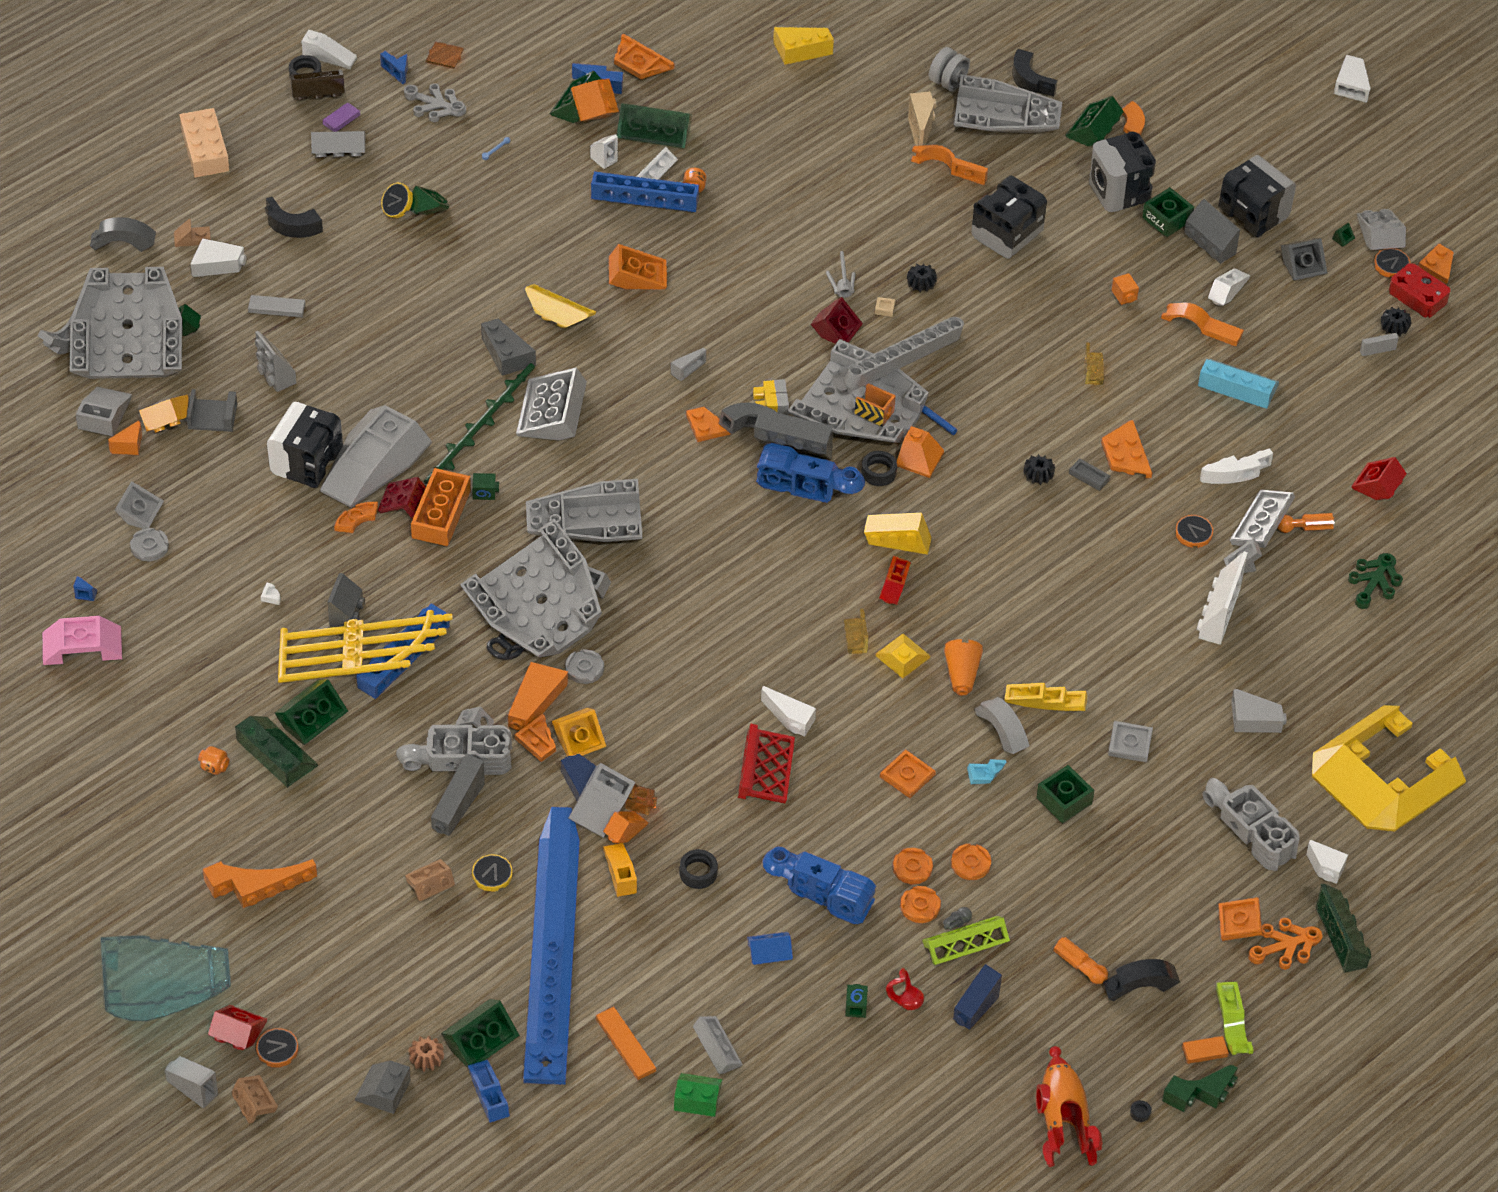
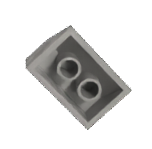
M365 131L311 132L312 153H316V157H326V153H333V157L344 156V153H351V156H362V153L365 152Z

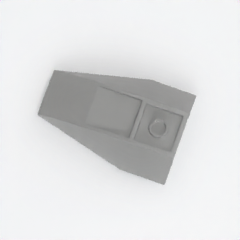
M961 75L954 126L1004 133H1037L1059 129L1062 102L998 80Z
M384 405L370 409L349 432L320 491L352 508L409 469L432 444V441L415 420Z
M638 479L600 481L526 501L527 532L530 534L542 536L539 529L555 518L571 540L609 542L643 539Z

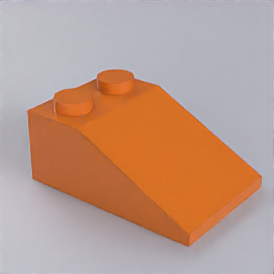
M618 244L609 256V284L623 289H666L667 260Z

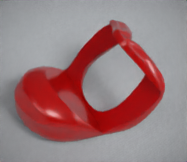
M902 968L899 972L900 977L893 979L886 986V993L891 1000L904 1009L916 1010L922 1006L924 994L920 989L911 985L908 972L905 968ZM905 981V991L900 996L896 995L893 986Z

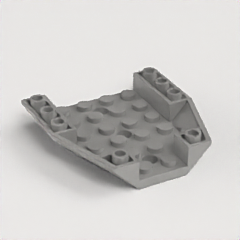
M145 267V273H110L108 268H90L70 320V372L90 379L162 378L181 371L182 317L164 267ZM126 288L134 290L130 295H125L123 291ZM126 322L133 323L130 329H125L123 325ZM131 356L133 360L130 363H124L123 358Z
M839 339L831 350V358L828 365L802 401L796 399L789 408L788 413L801 419L833 426V432L836 434L903 443L910 427H914L919 420L929 392L902 370L898 369L869 383L896 395L894 413L882 427L855 415L856 398L865 399L866 385L858 389L848 388L844 383L850 365L874 353ZM831 392V393H833V394H831V395H826L825 393ZM891 420H897V421H899V422L892 423V422H890V421H891Z
M555 518L539 529L541 537L480 579L477 574H474L460 584L492 628L537 657L560 654L590 633L602 614L587 561ZM519 570H527L524 576H517ZM540 597H547V601L545 603H538V599ZM562 624L568 625L565 631H559L558 629Z

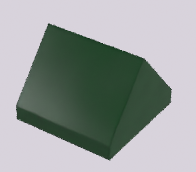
M1346 223L1337 229L1332 237V240L1342 247L1355 239L1350 223Z

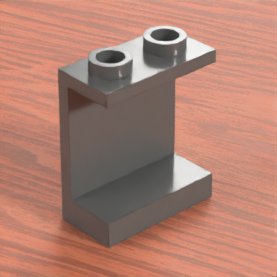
M192 389L191 396H188L187 417L184 418V421L188 424V429L233 432L237 410L236 392L229 391L227 401L197 399L196 389Z

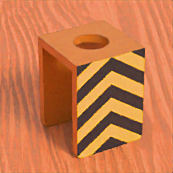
M868 383L866 385L865 399L856 398L854 413L883 427L894 413L896 395Z

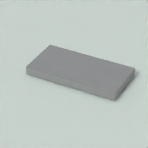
M1260 490L1231 537V544L1243 546L1251 539H1255L1260 548H1265L1295 498L1294 493Z

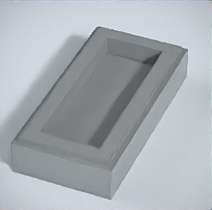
M1397 333L1363 339L1360 353L1362 356L1396 350L1399 337Z

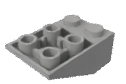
M1381 209L1378 212L1365 210L1363 213H1357L1365 243L1370 250L1405 247L1406 227L1392 211Z
M256 331L255 345L257 347L256 357L259 363L257 365L259 373L261 375L264 374L269 386H273L277 392L296 384L295 370L274 344L259 331Z
M96 387L82 400L77 410L78 429L114 436L129 405L132 394Z
M602 763L598 764L572 810L569 819L604 838L606 835L603 832L614 812L621 810L635 782Z

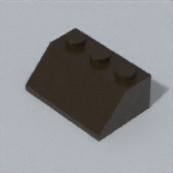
M342 70L290 75L292 97L296 98V100H305L308 96L323 98L324 95L331 94V97L341 96V93H345Z

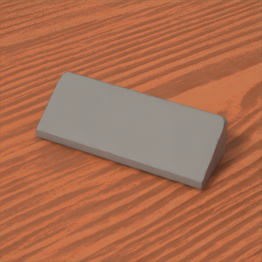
M699 1017L693 1028L717 1072L723 1074L741 1067L743 1064L717 1017Z

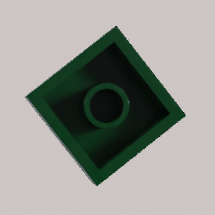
M1169 187L1144 203L1142 218L1165 237H1169L1186 226V220L1194 211V206Z
M1066 765L1038 784L1036 798L1063 824L1092 805L1094 789L1069 765Z

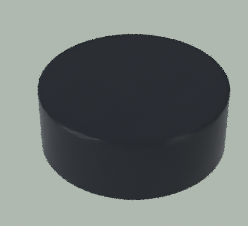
M1137 1100L1131 1105L1130 1115L1137 1122H1145L1150 1118L1152 1108L1148 1102Z

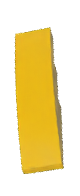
M1045 683L1009 684L1006 686L1004 700L1006 703L1045 710L1086 711L1088 695L1086 691L1067 692L1066 687L1046 688Z

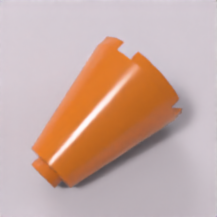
M956 639L945 644L944 652L952 689L958 695L964 696L973 689L983 653V646L974 640L968 639V643H964L962 639Z

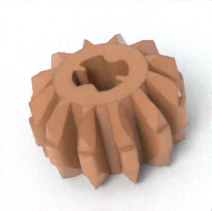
M429 1035L427 1039H423L420 1036L419 1042L413 1041L412 1047L409 1049L411 1064H414L416 1069L422 1067L424 1072L427 1068L433 1071L434 1066L440 1067L441 1060L444 1059L443 1045L439 1044L437 1038L431 1040Z

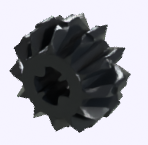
M916 263L915 267L911 266L906 278L908 287H912L913 291L919 290L920 293L923 290L928 292L929 289H933L937 282L935 269H932L931 265L925 266L924 263L922 265Z
M1392 306L1389 310L1385 309L1380 320L1382 330H1385L1386 334L1397 333L1400 337L1402 334H1407L1412 323L1410 314L1406 313V309L1400 310L1399 307L1394 309Z
M1039 454L1036 457L1031 455L1029 459H1026L1023 473L1027 481L1032 480V484L1037 482L1041 486L1042 482L1048 484L1049 480L1053 479L1055 464H1053L1052 459H1047L1046 455L1040 457Z

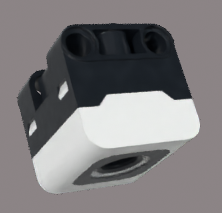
M293 402L267 441L269 465L272 473L311 488H317L326 475V466L330 461L336 459L343 446L339 416L332 412Z

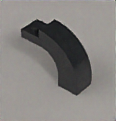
M1017 49L1012 69V76L1016 85L1019 88L1034 93H1042L1054 97L1058 80L1035 73L1031 69L1034 53Z
M272 196L266 198L265 212L268 216V224L277 233L292 238H305L323 232L322 219L315 209L300 214H291L282 210Z
M1144 959L1117 968V974L1103 982L1108 998L1111 1001H1115L1140 987L1151 986L1165 992L1179 984L1180 980L1175 966L1170 962L1161 959Z

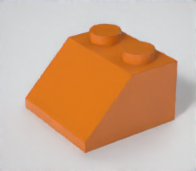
M610 79L595 80L571 88L580 121L607 118L619 112Z

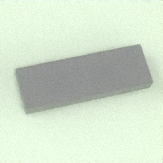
M251 295L248 313L303 317L305 300Z

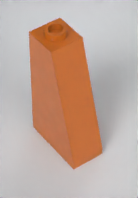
M531 662L509 711L508 727L521 730L542 715L567 687L568 671Z

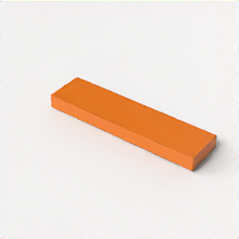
M614 1006L596 1015V1020L637 1080L656 1072L655 1065Z

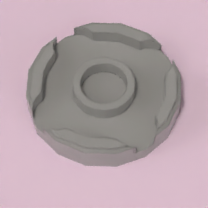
M146 528L133 535L130 547L132 554L137 559L155 561L167 553L169 543L163 531Z
M583 649L580 652L576 653L575 651L570 654L566 660L565 669L568 671V677L576 683L589 684L599 680L603 675L604 661L595 651Z

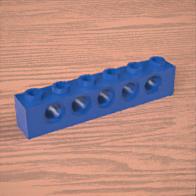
M594 172L591 183V199L696 212L699 200V185Z
M431 603L427 608L421 610L418 617L426 616L428 610H433L434 615H444L447 613ZM450 621L432 623L430 629H448ZM424 624L407 626L399 633L420 631ZM439 635L427 637L421 644L433 643ZM415 639L394 641L389 645L387 644L383 649L410 646ZM423 652L412 653L404 660H410L412 664ZM396 655L372 658L369 664L384 663ZM401 667L400 669L359 673L356 677L357 688L376 699L407 668Z

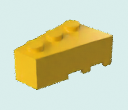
M774 27L773 42L784 65L833 54L834 39L828 28Z
M922 513L868 515L864 530L869 545L928 555L932 537Z

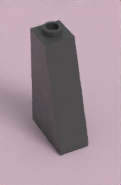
M467 753L464 756L431 816L432 829L436 832L450 836L485 785L483 760Z

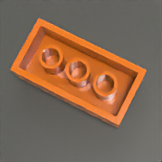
M434 468L411 522L413 539L444 546L449 545L471 492L470 476Z

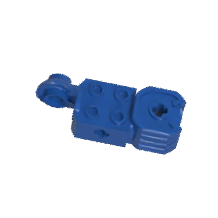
M774 443L764 446L757 465L759 470L756 482L761 487L779 492L787 491L791 492V495L826 503L831 500L834 489L846 494H854L861 491L865 486L863 475L855 467L840 469L835 462L800 455L791 447Z
M775 847L768 851L763 858V868L766 872L773 876L787 878L788 886L793 893L799 897L808 898L819 905L827 906L832 915L852 924L863 923L875 901L873 896L876 885L871 879L850 870H843L841 866L805 851L796 855L784 847Z

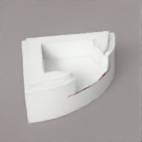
M267 582L261 595V601L280 605L278 590L273 584Z

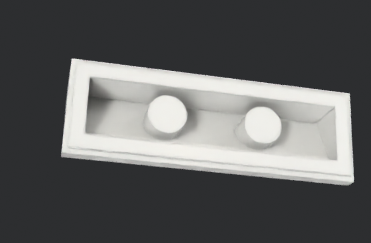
M665 147L636 177L658 180L678 159Z

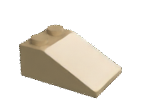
M931 92L910 94L908 121L916 146L926 145L932 129V121H935L933 109H936V100L932 98Z

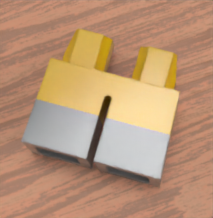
M785 379L763 381V387H753L754 400L763 399V401H755L756 404L769 407L777 413L788 415L789 402Z

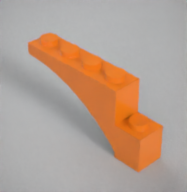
M313 859L289 867L260 870L228 866L220 861L204 868L203 876L214 898L234 891L242 907L245 908L255 905L266 898L274 897L282 891L290 890L303 882L311 881L317 877V869Z

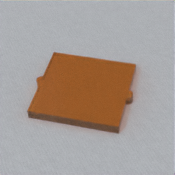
M435 41L432 49L429 50L426 63L455 69L458 61L461 60L464 48Z

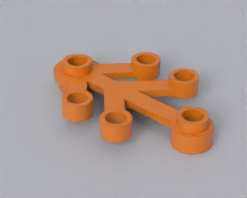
M1288 918L1280 919L1279 929L1283 932L1290 931L1299 936L1292 937L1273 930L1270 924H1263L1262 936L1281 942L1266 947L1254 946L1250 949L1248 956L1253 964H1261L1264 962L1266 955L1286 949L1284 956L1280 957L1279 967L1287 970L1291 967L1292 956L1299 944L1305 943L1303 949L1298 952V962L1305 964L1309 961L1311 948L1321 942L1322 932L1313 926L1302 928L1293 925Z

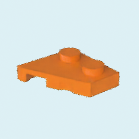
M1438 244L1419 262L1418 266L1447 284L1454 252Z
M705 407L686 411L687 419L697 442L731 435L730 432L719 424V418Z
M543 714L515 734V740L540 762L556 752L554 740L551 738V732Z

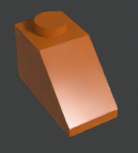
M615 811L603 832L609 836L608 839L613 843H627L644 829L649 822L635 811Z

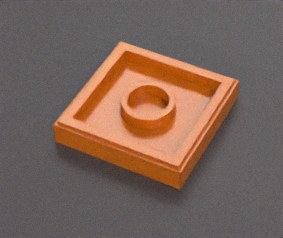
M905 749L880 773V778L908 798H911L935 776L936 771Z
M1258 897L1218 903L1222 941L1263 935Z

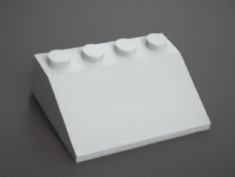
M1248 552L1240 554L1220 571L1219 577L1214 578L1212 584L1214 591L1209 592L1207 598L1209 605L1204 606L1202 612L1204 619H1200L1197 630L1200 631L1199 639L1221 645L1241 589Z

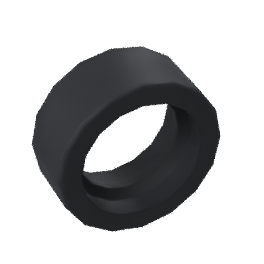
M297 56L289 63V76L300 74L296 71L307 67L314 69L315 71L313 72H322L321 62L314 56Z
M885 451L868 453L862 461L861 470L865 481L874 486H885L893 482L897 475V461L895 457ZM881 463L888 466L890 470L886 473H875L868 467Z
M696 849L685 853L681 858L679 874L685 885L695 889L709 887L716 880L718 863L712 853ZM695 862L705 863L710 867V872L703 876H695L687 871V866Z

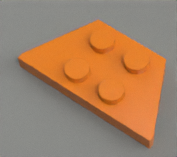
M622 34L621 42L614 57V64L639 79L675 68L674 62L629 36Z
M1130 420L1102 438L1101 443L1111 471L1125 472L1130 475H1134L1136 472L1145 474V478H1152V471L1133 420Z

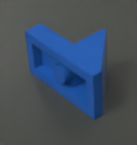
M382 52L380 54L381 67L402 84L406 83L408 69L407 54L396 60L388 52Z

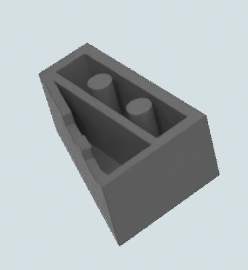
M497 318L481 323L482 340L502 376L523 370L529 363L536 366V351L500 319Z

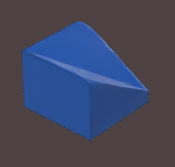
M77 576L73 586L75 598L94 601L97 589Z

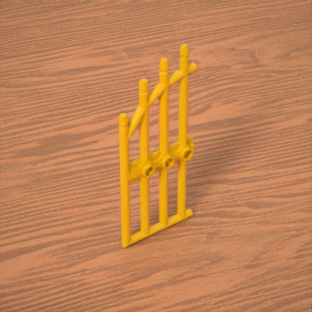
M428 610L426 616L364 624L363 620L351 619L348 622H344V626L291 633H288L287 628H281L278 683L410 667V660H404L409 655L435 650L434 643L421 644L427 637L447 634L446 628L430 629L432 623L453 620V615L449 613L434 615L433 610ZM424 624L420 631L363 637V631ZM344 634L343 640L287 647L289 640ZM415 639L410 646L363 651V645ZM343 648V654L287 660V654ZM396 655L384 663L362 665L363 659ZM343 662L342 668L286 674V668Z

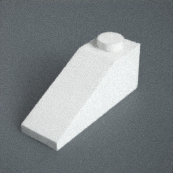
M308 30L302 39L303 55L314 56L319 61L351 69L357 59V55L325 34Z
M1234 268L1214 280L1208 298L1213 300L1214 304L1224 306L1234 298L1248 281L1250 275Z
M765 686L762 687L761 701L786 729L805 737L815 721L816 708Z

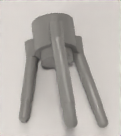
M840 251L843 279L839 280L836 285L830 272L826 271V274L834 288V293L840 297L847 298L854 293L855 272L852 273L851 281H849L846 277L844 252Z

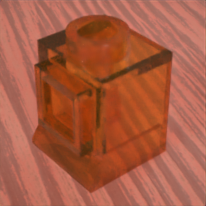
M634 784L626 799V809L649 816L651 808L655 809L658 798L655 797V790Z

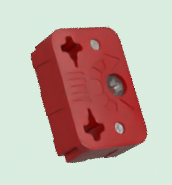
M1409 263L1392 276L1389 294L1419 313L1422 317L1431 318L1447 305L1451 289L1416 264Z

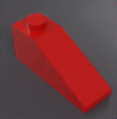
M893 556L879 599L888 604L897 605L910 568V561Z

